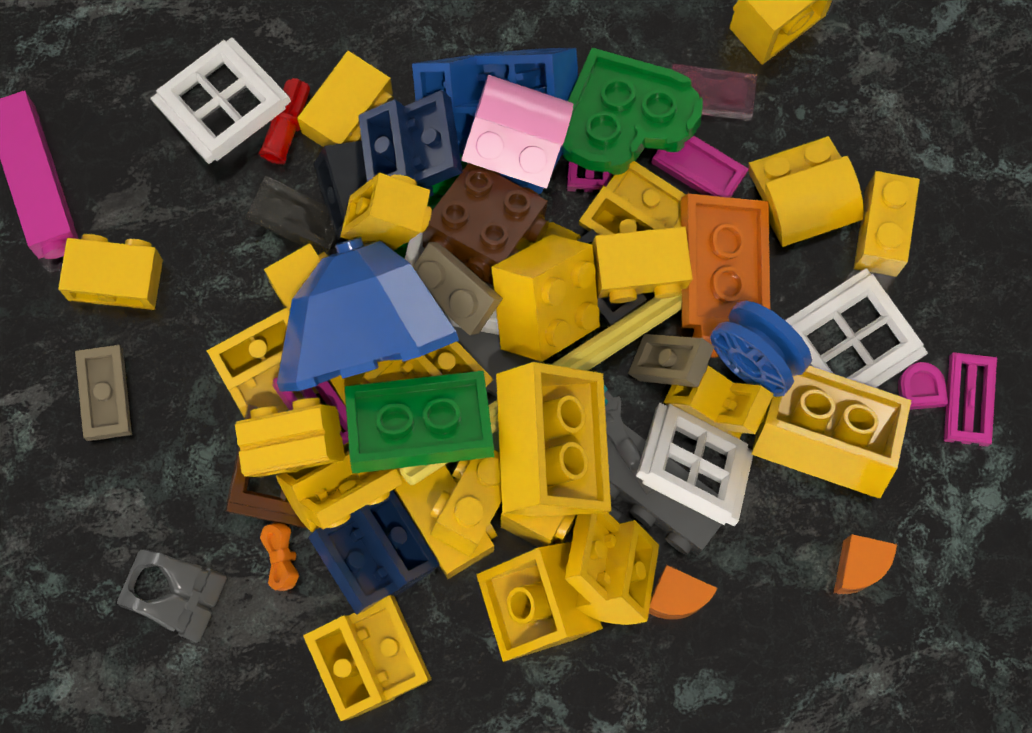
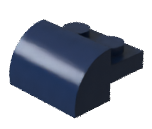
M443 90L406 106L394 99L358 115L367 182L378 173L388 176L404 175L414 179L417 182V186L429 189L430 197L434 195L432 185L463 173L451 97Z
M393 490L390 491L389 497L384 501L374 505H365L351 513L350 519L344 524L333 528H325L324 530L318 528L308 537L356 615L369 609L389 595L398 596L421 581L440 565Z

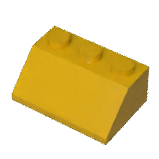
M531 362L497 373L502 513L542 517L611 512L603 373Z
M809 366L802 375L793 376L794 383L784 396L772 397L767 408L766 417L759 425L751 455L880 499L898 468L912 400Z

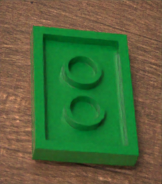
M484 370L345 386L352 474L495 457Z

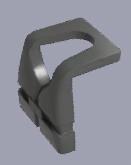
M141 549L122 588L117 604L122 608L148 617L170 631L177 630L179 636L197 643L201 641L212 616L210 607H214L217 604L227 577L225 574L209 568L203 570L201 569L202 566L175 559L159 552ZM157 566L165 575L170 592L157 599L142 600L134 592L136 580L144 568Z

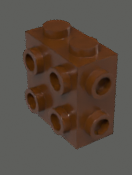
M468 163L463 173L458 176L431 212L429 224L423 232L422 247L426 248L429 242H437L451 252L482 281L493 285L492 266L529 247L531 243L534 244L542 240L549 225V221L545 220L548 201L541 198L534 190L521 187L502 177L498 172Z

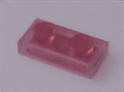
M672 64L671 70L691 79V86L699 93L700 98L702 97L703 115L751 121L757 74Z

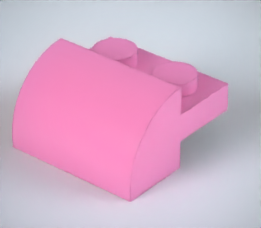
M488 75L461 160L547 188L560 147L563 146L573 111V103Z

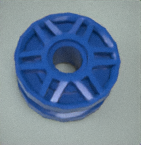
M747 300L737 302L729 313L728 318L730 322L719 323L712 331L710 339L712 345L715 346L714 350L729 369L747 384L762 385L772 392L774 397L784 396L794 383L793 376L802 375L812 362L810 349L795 329L775 312L755 302Z

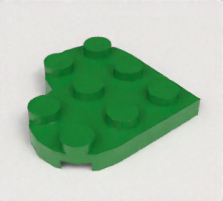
M591 48L568 100L573 103V111L562 146L563 156L569 162H573L587 170L620 175L629 169L630 163L639 157L644 148L678 152L683 149L685 142L693 137L701 125L703 99L702 97L700 98L699 93L691 86V79L677 71Z

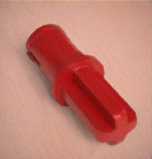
M297 78L286 81L283 91L289 96L291 102L285 106L286 109L271 120L263 146L259 151L262 158L272 163H286V157L296 131L301 130L298 116L304 109L310 92V86Z

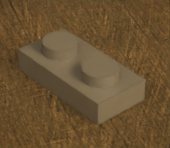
M429 242L413 266L441 310L470 336L480 333L503 299L451 252L437 242Z
M644 334L628 374L643 382L698 387L702 376L707 370L708 362L715 346L703 338Z
M120 345L75 351L83 438L86 441L132 435L123 348Z

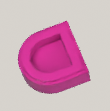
M925 362L915 363L909 366L900 376L898 382L899 396L912 400L910 410L945 407L948 404L944 376L934 365Z

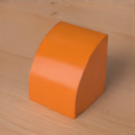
M853 534L843 540L834 593L851 594L859 592L880 580L893 563L897 544Z
M666 565L651 596L649 614L663 619L688 617L706 605L715 594L717 588Z

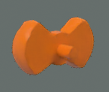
M278 522L265 526L262 529L260 539L270 557L271 568L268 584L274 590L286 591L295 586L299 573L291 562L296 559V553L294 551L290 552L288 548L291 529L286 524Z

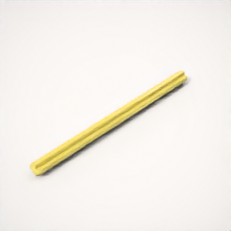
M682 294L671 298L654 297L551 365L589 371L682 309ZM497 400L488 405L492 434L499 430ZM447 463L399 468L407 483L415 485Z

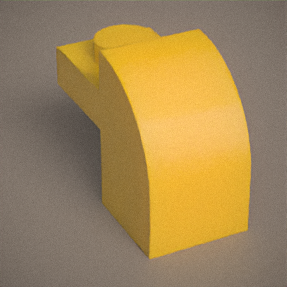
M707 366V370L702 376L698 387L671 385L663 403L666 405L671 404L740 439L742 433L756 434L759 425L766 417L767 408L774 394L762 385L733 383L710 366Z

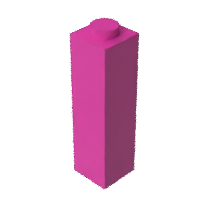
M24 90L0 98V160L28 247L38 259L43 257L46 259H56L64 256L67 238H79L36 107Z

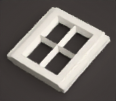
M232 37L227 41H221L157 89V94L151 97L157 108L208 164L214 160L218 161L284 111L286 109L285 106L291 102L289 96ZM225 64L238 77V80L220 93L206 77ZM200 83L213 99L194 112L183 101L181 96ZM247 87L261 103L242 117L228 101ZM219 107H222L235 123L216 137L202 120Z
M867 268L785 320L803 338L810 349L812 357L810 366L833 373L826 362L853 345L866 363V366L847 378L874 388L879 387L928 354L923 347L924 344ZM868 297L881 316L854 333L841 313ZM834 318L847 339L820 355L807 335ZM887 323L900 343L873 360L860 340Z
M659 403L654 412L636 477L643 480L642 484L723 525L728 523L735 526L740 518L753 455H751L752 450L748 448L747 443L671 404L666 406ZM675 431L697 441L694 454L672 443ZM705 446L727 456L724 469L702 459ZM668 457L690 468L687 482L665 471ZM698 473L721 484L718 498L695 486Z

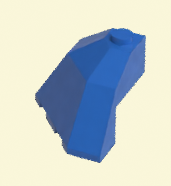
M576 48L492 52L412 63L415 101L441 90L451 97L461 155H463L488 75L566 101L569 100L578 80ZM562 146L560 147L554 168L563 153ZM501 174L507 180L521 187L530 188L538 194H541L544 187Z
M361 237L353 238L335 245L338 253L322 258L292 298L277 385L280 392L305 390L340 375L343 379L378 368L377 361L402 360L403 362L421 357L457 342L459 338L456 330L408 261L381 241L363 244Z

